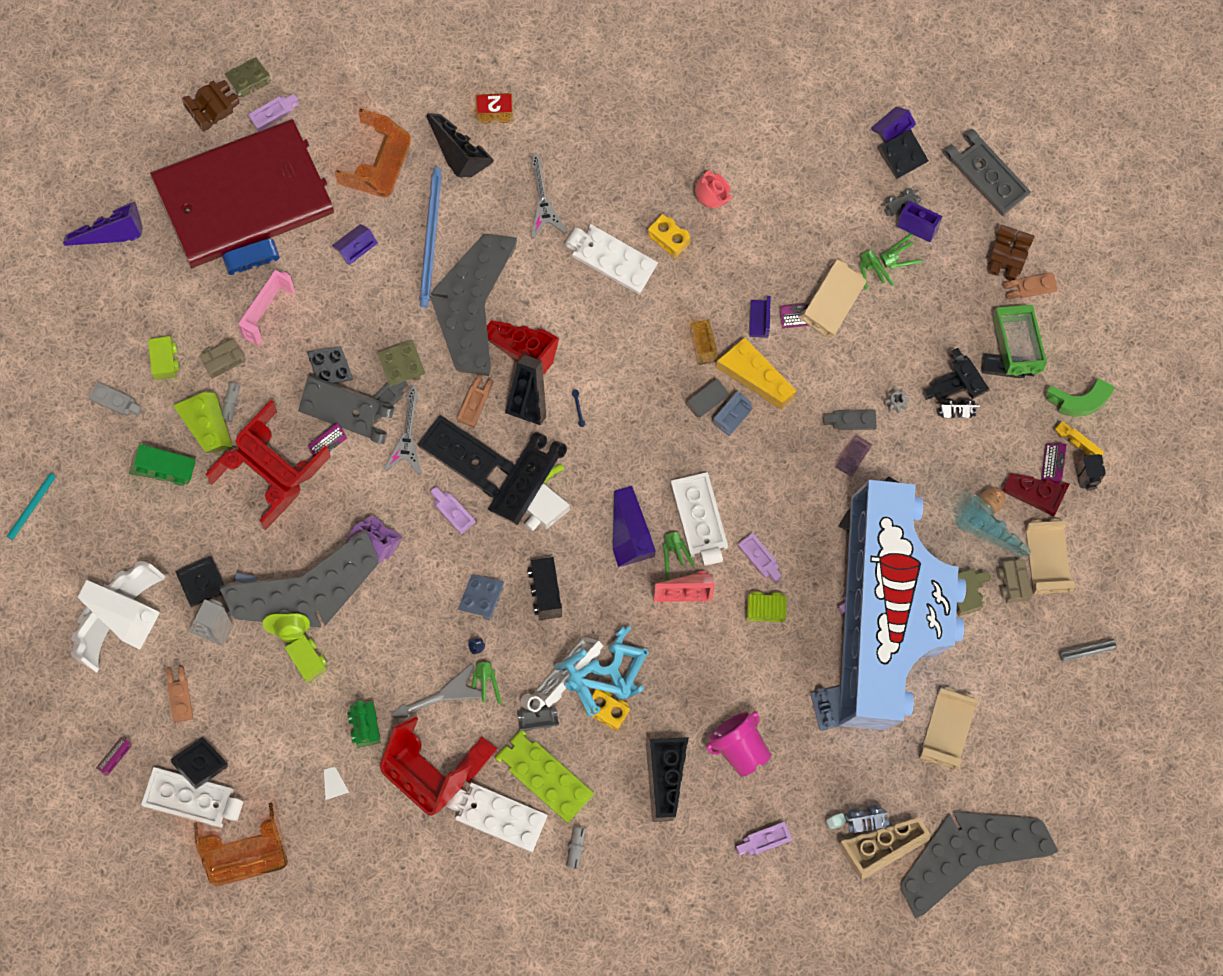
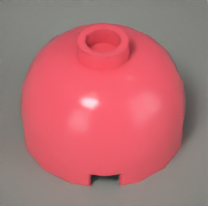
M710 170L706 171L696 182L695 193L700 204L714 209L729 202L732 195L729 196L731 188L727 181L719 173L715 175Z

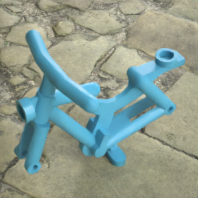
M622 626L615 633L617 638L609 646V651L614 654L611 665L602 667L599 665V661L594 659L577 671L574 664L587 655L584 649L554 665L555 670L567 668L570 678L565 683V687L571 692H574L576 689L589 717L599 713L600 708L596 705L588 687L615 693L620 699L632 697L644 689L642 685L636 687L633 681L649 651L646 648L642 649L622 644L623 638L632 629L630 626L626 628ZM623 655L634 657L625 677L622 678L618 668L621 665ZM590 672L598 675L610 674L613 685L583 677Z

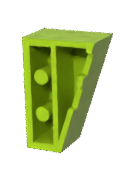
M203 392L173 405L206 453H218L233 447L216 393Z

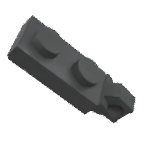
M407 381L393 386H389L387 383L373 399L394 406L404 395L403 390L408 386ZM378 413L375 418V424L382 418Z
M876 410L833 411V414L824 415L823 423L824 425H834V429L876 430Z

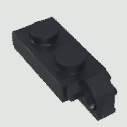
M958 348L952 350L950 353V357L953 360L951 363L953 366L952 370L971 399L973 400L988 392L989 387L967 355L963 356Z
M984 355L982 374L1019 379L1025 378V375L1033 377L1035 375L1032 373L1018 376L1006 375L1001 355ZM1011 357L1012 362H1025L1022 360L1023 358Z
M952 373L936 379L930 384V388L924 390L923 395L925 400L936 397L938 400L965 391V388L956 374Z

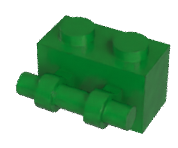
M355 702V705L350 706L351 712H347L349 724H353L354 731H351L352 743H356L358 748L381 744L374 702Z

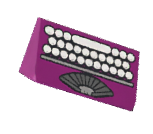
M809 304L781 306L782 329L810 326L798 318L801 311L806 309Z
M336 423L308 445L309 452L314 457L325 445L328 447L329 452H331L345 441L347 436L340 425Z
M1045 444L1041 480H1053L1055 483L1062 481L1067 444Z
M120 737L97 765L96 769L105 776H108L132 747V744L125 738Z

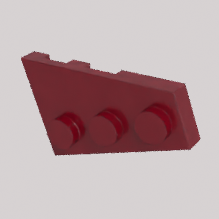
M1011 473L1002 491L1054 517L1070 483H1055L1053 480L1048 479L1045 481L1037 480L1034 477Z

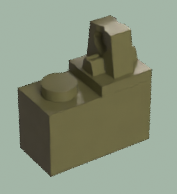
M974 569L958 573V579H965L966 581L965 599L962 603L957 602L956 611L958 617L982 609L984 598L981 593H978V590L983 587L982 583L990 581L991 576L989 571L978 574V571H974Z

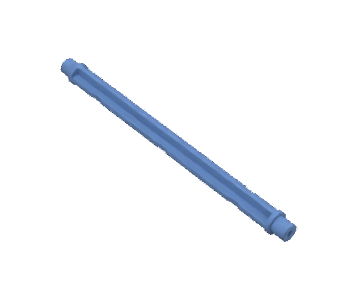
M434 167L433 174H431L419 296L420 307L428 308L430 301L439 194L442 179L441 168Z

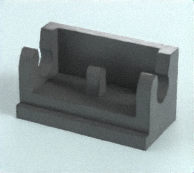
M717 378L685 404L697 418H701L730 396V394Z

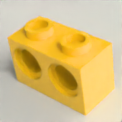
M663 214L648 228L647 233L650 239L675 259L690 244L691 237L688 231L684 228L680 229L671 217H666ZM664 227L667 231L661 232L659 228ZM680 239L682 242L674 243L673 240Z
M596 689L592 695L594 701L603 700L605 706L600 708V712L592 717L618 732L630 713L629 705L620 699L618 701L611 697L612 694ZM614 710L621 711L622 716L620 718H614L612 717L611 712Z

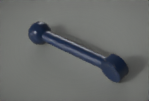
M573 390L572 396L575 398L579 417L578 425L584 427L585 421L582 418L578 399L579 391Z

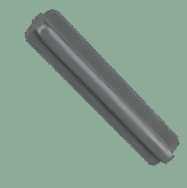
M1114 639L1062 650L1059 655L1061 661L1064 662L1112 651L1117 648Z

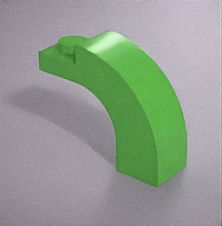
M1098 378L1088 394L1072 396L1051 385L1045 398L1053 405H1061L1058 411L1061 414L1072 417L1087 416L1104 406L1115 386Z

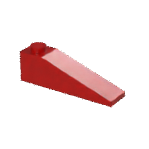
M493 320L488 323V341L516 362H519L524 355L541 360L543 375L553 364L559 342L557 336L544 329L534 330L529 329L527 326L517 327L512 326L510 323Z

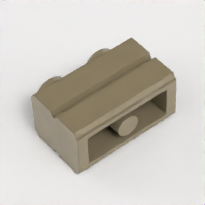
M234 338L230 340L224 339L218 346L213 349L212 347L206 348L199 355L211 379L245 362Z
M1025 559L1002 562L1000 568H998V578L1003 581V587H1001L1002 598H1006V603L1029 601L1032 598Z

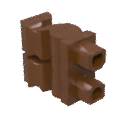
M213 80L209 85L198 89L193 100L190 96L182 97L185 109L194 118V121L203 132L210 129L213 124H217L219 120L232 114L233 108L240 103L235 93L228 97L224 95L230 91V87L225 80L217 84Z
M1001 224L988 263L990 264L989 274L998 276L1002 268L1008 270L1005 277L1007 280H1016L1018 274L1020 275L1035 236L1019 230L1013 245L1014 247L1011 249L1010 245L1013 242L1017 229Z

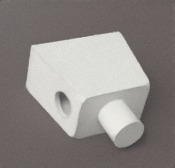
M543 484L526 511L530 518L524 525L531 531H534L539 524L548 529L570 510V504Z

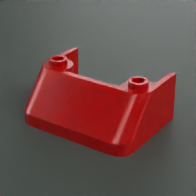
M270 400L237 435L236 445L239 450L283 487L292 488L312 478L331 455L328 447L325 445L310 462L302 461L292 468L266 445L272 438V433L265 424L277 413L274 402Z
M236 447L227 451L205 474L206 478L213 485L227 469H237L244 462L271 486L265 493V499L272 507L259 520L262 528L266 531L299 496L301 491L300 485L298 484L292 488L283 487Z
M415 716L394 727L380 762V770L390 782L423 812L433 816L440 812L462 789L471 765L468 763L444 777L420 755L421 741L413 734L418 718Z

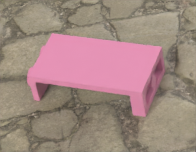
M277 270L273 272L238 324L242 337L257 346L262 342V337L258 327L255 325L279 289L281 288L292 295L295 293L291 276L283 271L281 273Z

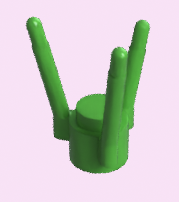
M910 233L880 254L885 268L890 267L893 270L897 267L923 262L922 259L897 263L899 260L898 253L912 246L914 242L912 241L900 248L898 247L913 237V234Z
M867 251L860 256L862 262L859 263L864 279H866L865 268L867 270L874 269L881 283H885L882 272L890 285L894 286L893 281L880 263L879 258L876 257L874 251ZM867 282L864 285V290H867Z
M678 532L666 535L664 537L665 543L662 544L664 548L666 581L670 580L669 549L670 552L676 551L682 566L684 561L680 552L681 548L692 566L695 565Z
M488 662L477 663L476 670L473 671L471 688L476 689L477 679L481 681L482 702H485L486 681H489L491 677L497 702L501 704L495 670H492V664Z

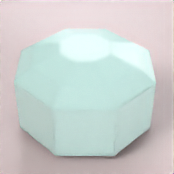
M840 813L828 818L826 823L828 828L833 830L842 827L846 823L844 814Z

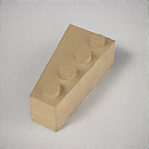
M919 817L886 829H879L866 835L862 834L856 838L842 840L840 848L862 881L929 841L930 833Z

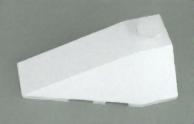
M86 580L77 597L122 642L139 650L160 613L142 603Z

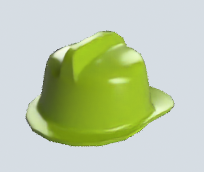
M299 613L270 614L263 619L262 625L268 633L278 636L284 642L292 643L297 639L303 638L304 633L310 627V621L305 615Z

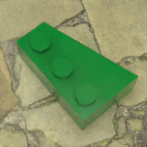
M139 444L134 451L129 474L153 478L159 481H170L175 485L184 486L185 484L188 485L191 481L196 459Z

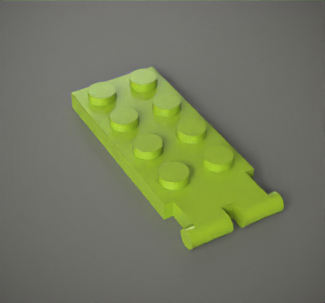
M519 730L509 741L514 746L511 750L505 745L494 758L499 763L503 760L510 767L509 772L568 824L592 798L594 793L536 741L532 744L525 738V731Z

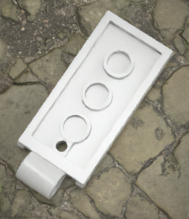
M592 224L589 226L587 234L583 230L574 227L565 242L568 248L574 250L573 258L639 295L658 265V262Z
M708 472L672 480L670 483L690 557L692 558L695 556L694 554L700 553L703 566L723 562L720 548L726 550L728 549V544Z
M583 637L562 661L581 649L586 650L587 655L574 664L576 670L579 671L600 654V649L603 645L598 640ZM567 668L562 670L554 669L533 694L523 695L521 698L522 707L529 711L537 712L545 704L550 707L553 703L557 702L562 696L561 693L566 689L565 683L570 678ZM533 699V704L530 706L529 703Z
M153 767L141 806L222 828L223 818L238 821L243 801L230 797V794L234 792L232 788L206 782L195 789L183 775ZM218 803L219 806L217 808H214V805Z
M473 783L470 784L468 793L460 790L446 804V807L460 812L455 819L456 821L531 853L548 816ZM471 804H476V808H472Z

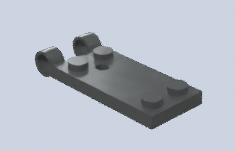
M971 128L963 134L966 142L972 146L961 155L957 148L950 144L943 150V154L959 168L995 209L1004 216L1029 196L1031 191L984 142L978 133ZM981 162L983 167H977L976 163Z
M309 375L298 411L333 425L338 423L341 428L370 438L375 443L384 444L387 432L373 427L377 413L382 417L392 418L395 407ZM354 410H357L359 412L358 417L354 416Z

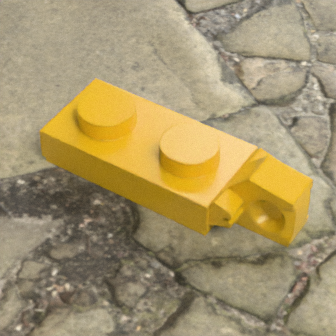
M1063 421L1056 427L1055 432L1060 438L1066 437L1070 439L1069 443L1076 449L1080 447L1085 451V456L1104 454L1103 450Z

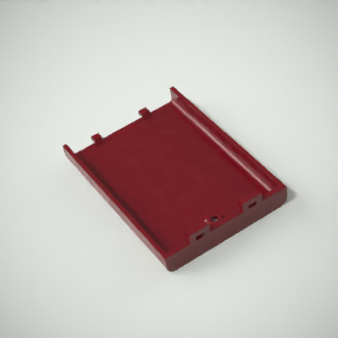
M293 119L150 172L162 206L167 213L191 269L218 259L229 251L270 239L334 213L332 202L324 187L327 186L325 177L320 178L307 150V147H310L308 140L304 139L303 141ZM185 209L190 210L188 213L184 212Z

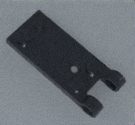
M441 415L417 444L420 449L468 480L491 498L495 497L499 489L487 481V478L496 466L507 475L510 474L515 466ZM478 460L479 464L477 466L472 465V461Z
M539 432L533 433L529 443L488 510L518 525L558 458L565 456L567 452L566 444L554 441L548 453H545L539 449H543L546 446L547 437Z

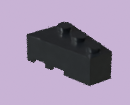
M554 557L531 560V566L527 568L529 578H533L534 585H530L532 597L536 596L537 602L533 604L534 614L539 615V620L562 617V604Z

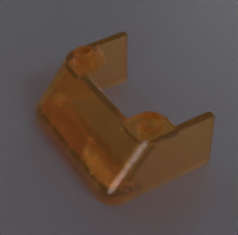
M360 108L361 124L374 127L378 133L384 135L373 166L362 164L357 167L354 175L336 170L337 183L341 186L381 198H387L392 195L411 145V135L389 117Z
M273 802L269 803L270 819L264 821L260 826L261 835L222 844L220 837L216 835L203 837L198 822L194 823L195 844L210 884L221 886L278 871L287 866L286 849Z

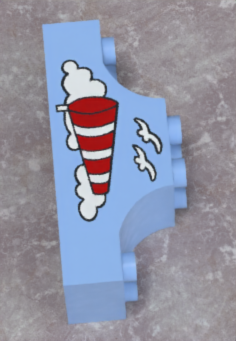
M868 480L851 497L839 726L886 730L904 721V716H911L914 705L913 693L905 692L906 677L912 666L918 659L936 657L955 646V641L961 642L963 639L964 619L956 617L957 602L962 603L965 599L966 581L965 579H958L957 566H951L939 561L927 551L919 540L914 528V520H921L923 498L915 497V484Z

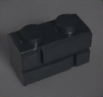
M1088 455L1082 458L1076 468L1080 488H1086L1087 491L1098 488L1097 486L1106 475L1102 455Z

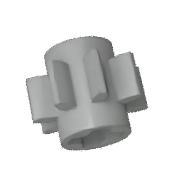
M895 389L893 394L888 392L887 397L889 399L885 401V405L890 406V412L896 410L897 414H899L901 408L903 410L907 409L905 403H908L909 398H905V391L899 392Z

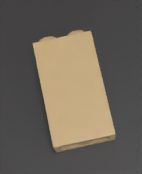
M838 259L830 263V271L808 307L801 311L798 318L827 338L836 334L867 282L861 273L853 271L848 267L847 263Z
M1051 519L1049 522L1033 520L1026 526L1033 595L1068 593L1075 589V582L1070 578L1065 537L1067 521H1061V519Z
M945 687L944 689L941 688L938 692L919 758L958 770L961 765V756L974 710L979 700L974 699L975 697L971 694L963 693L961 695L955 693L954 689Z

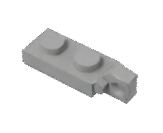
M97 382L89 396V400L121 415L128 416L130 412L139 416L142 411L140 406L134 404L135 400L130 396Z

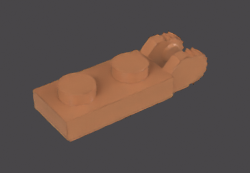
M1053 272L1012 280L1003 284L1004 289L1018 287L1019 290L1008 293L1006 295L1008 300L1020 297L1022 299L1057 292L1058 290Z
M481 375L477 376L473 386H471L457 417V422L475 428L494 381L489 379L484 390L478 388L482 382L483 376Z
M178 666V674L181 680L179 682H173V671L171 668L166 669L167 687L173 722L192 720V706L184 667Z

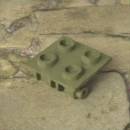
M257 57L224 73L235 88L238 97H245L250 94L249 88L254 92L252 87L254 85L258 90L259 87L268 85V82L271 81L269 73Z
M413 340L377 352L389 386L410 379L418 381L421 379V375L426 374Z

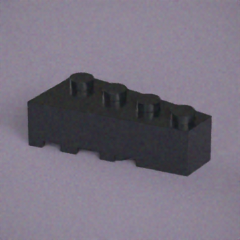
M689 737L649 739L646 743L652 822L673 821L676 818Z

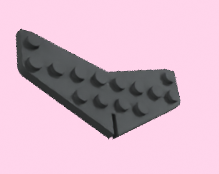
M494 234L482 235L431 292L432 296H437H430L454 367L459 372L484 376L490 375L491 363L485 303L508 259L512 257L516 249L517 237Z
M367 530L356 533L347 543L302 575L292 578L247 583L231 582L220 586V591L232 616L237 620L263 622V619L270 614L299 613L309 619L310 627L321 628V623L315 611L319 612L326 626L378 565V555Z
M953 812L961 830H958L950 814L902 881L901 891L916 919L927 913L977 867L1049 857L1059 851L1046 825L1040 819Z

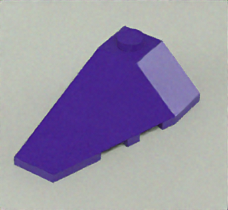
M135 201L113 210L114 214L108 218H103L102 216L97 218L91 227L84 225L66 234L63 241L64 246L125 242L138 239L143 227Z
M633 486L614 491L613 553L618 568L653 558L656 553Z

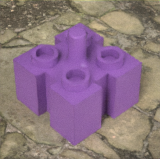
M371 515L364 522L361 521L354 526L345 543L356 533L367 530L377 552L379 564L383 562L384 558L387 559L394 554L403 537L391 528L388 530L384 527L383 522Z

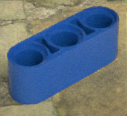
M267 239L229 251L222 258L227 273L234 275L238 271L240 273L253 269V266L259 267L270 263L272 260L277 261L280 256L275 241Z

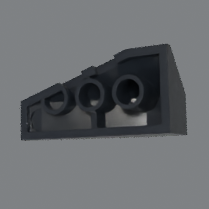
M427 114L426 117L447 164L457 177H473L494 162L493 158L480 145L474 147L469 143L471 139L469 136L456 132L457 127L443 115Z

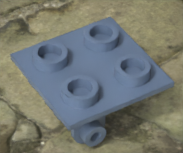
M471 574L458 610L482 615L484 619L490 620L494 616L493 612L498 605L497 601L500 600L501 591L504 590V581Z
M841 686L830 689L821 688L817 692L810 693L820 731L840 727Z
M879 805L868 806L867 810L860 811L859 808L847 810L848 813L844 814L845 818L851 821L848 824L849 831L854 833L862 832L864 828L865 831H868L867 819H869L871 830H874V825L875 829L886 828V825H889L888 817H884V815L889 813L882 807L879 808Z

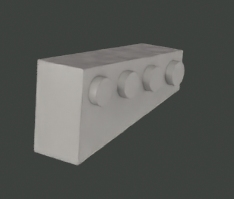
M204 599L188 632L223 646L233 625L220 602L213 599L211 601Z

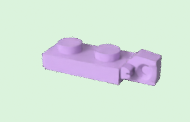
M295 94L287 98L285 96L280 98L279 96L248 116L259 132L293 111L292 108L297 106L299 101Z
M437 487L430 491L431 495L436 499L433 502L436 508L461 535L476 523L473 517L451 493L446 491L443 494Z
M754 533L737 545L761 575L765 578L769 576L774 583L781 580L782 576L777 571L779 568L777 561Z
M782 822L748 835L747 838L743 839L744 844L736 846L735 849L738 856L747 852L752 856L791 842L792 838L786 823Z

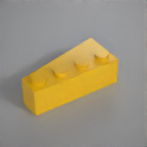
M746 338L742 339L717 361L716 369L721 372L723 371L735 381L737 380L779 409L784 408L795 398L796 390Z

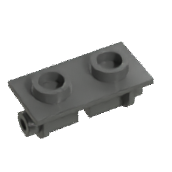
M909 188L902 191V195L897 198L895 195L886 198L885 203L881 204V206H886L887 208L885 209V214L892 217L903 211L901 204H904L905 207L909 201L916 204L921 202L919 195H915L919 190Z
M541 708L539 715H535V712L529 710L521 711V713L517 714L520 731L559 726L557 708Z

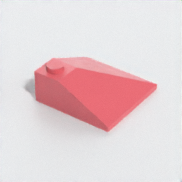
M705 571L696 572V574L655 584L653 599L654 602L712 601L715 582L712 574H707Z

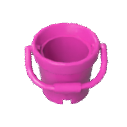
M749 711L739 713L722 723L711 733L708 738L709 744L706 746L708 753L711 755L721 753L740 777L755 772V767L759 764L763 766L772 756L756 728L760 722V717L756 711L753 713Z

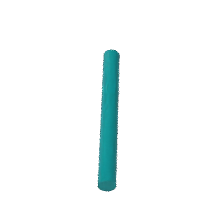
M49 473L7 534V538L12 541L55 480V475Z

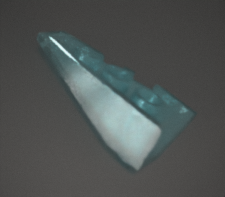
M975 495L957 516L955 521L958 528L1026 558L1031 552L1017 535L1009 533L1005 522L997 520L993 516L994 510L980 497Z

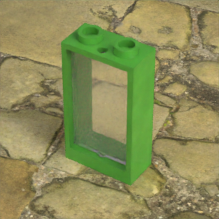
M1033 305L997 307L993 315V321L1006 375L1018 376L1026 373L1038 374L1043 372L1047 359Z

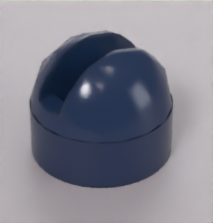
M474 638L468 642L469 650L474 655L481 653L485 649V643H482L483 640L481 638Z

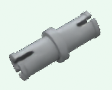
M228 383L226 398L223 399L224 407L222 412L226 422L233 421L234 410L238 406L237 397L241 386L239 384Z
M574 827L572 841L568 846L570 851L566 867L579 869L581 852H584L583 842L586 829Z

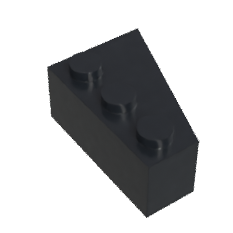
M524 355L517 363L505 413L537 425H541L547 417L543 366L541 360Z

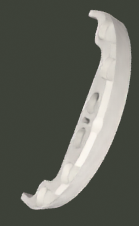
M139 561L135 563L133 568L118 572L114 575L113 582L109 585L104 584L102 587L133 600L150 586L164 580L166 576L152 564ZM85 607L77 621L80 624L78 630L71 637V640L74 642L71 656L97 673L99 670L98 659L100 649L110 628Z

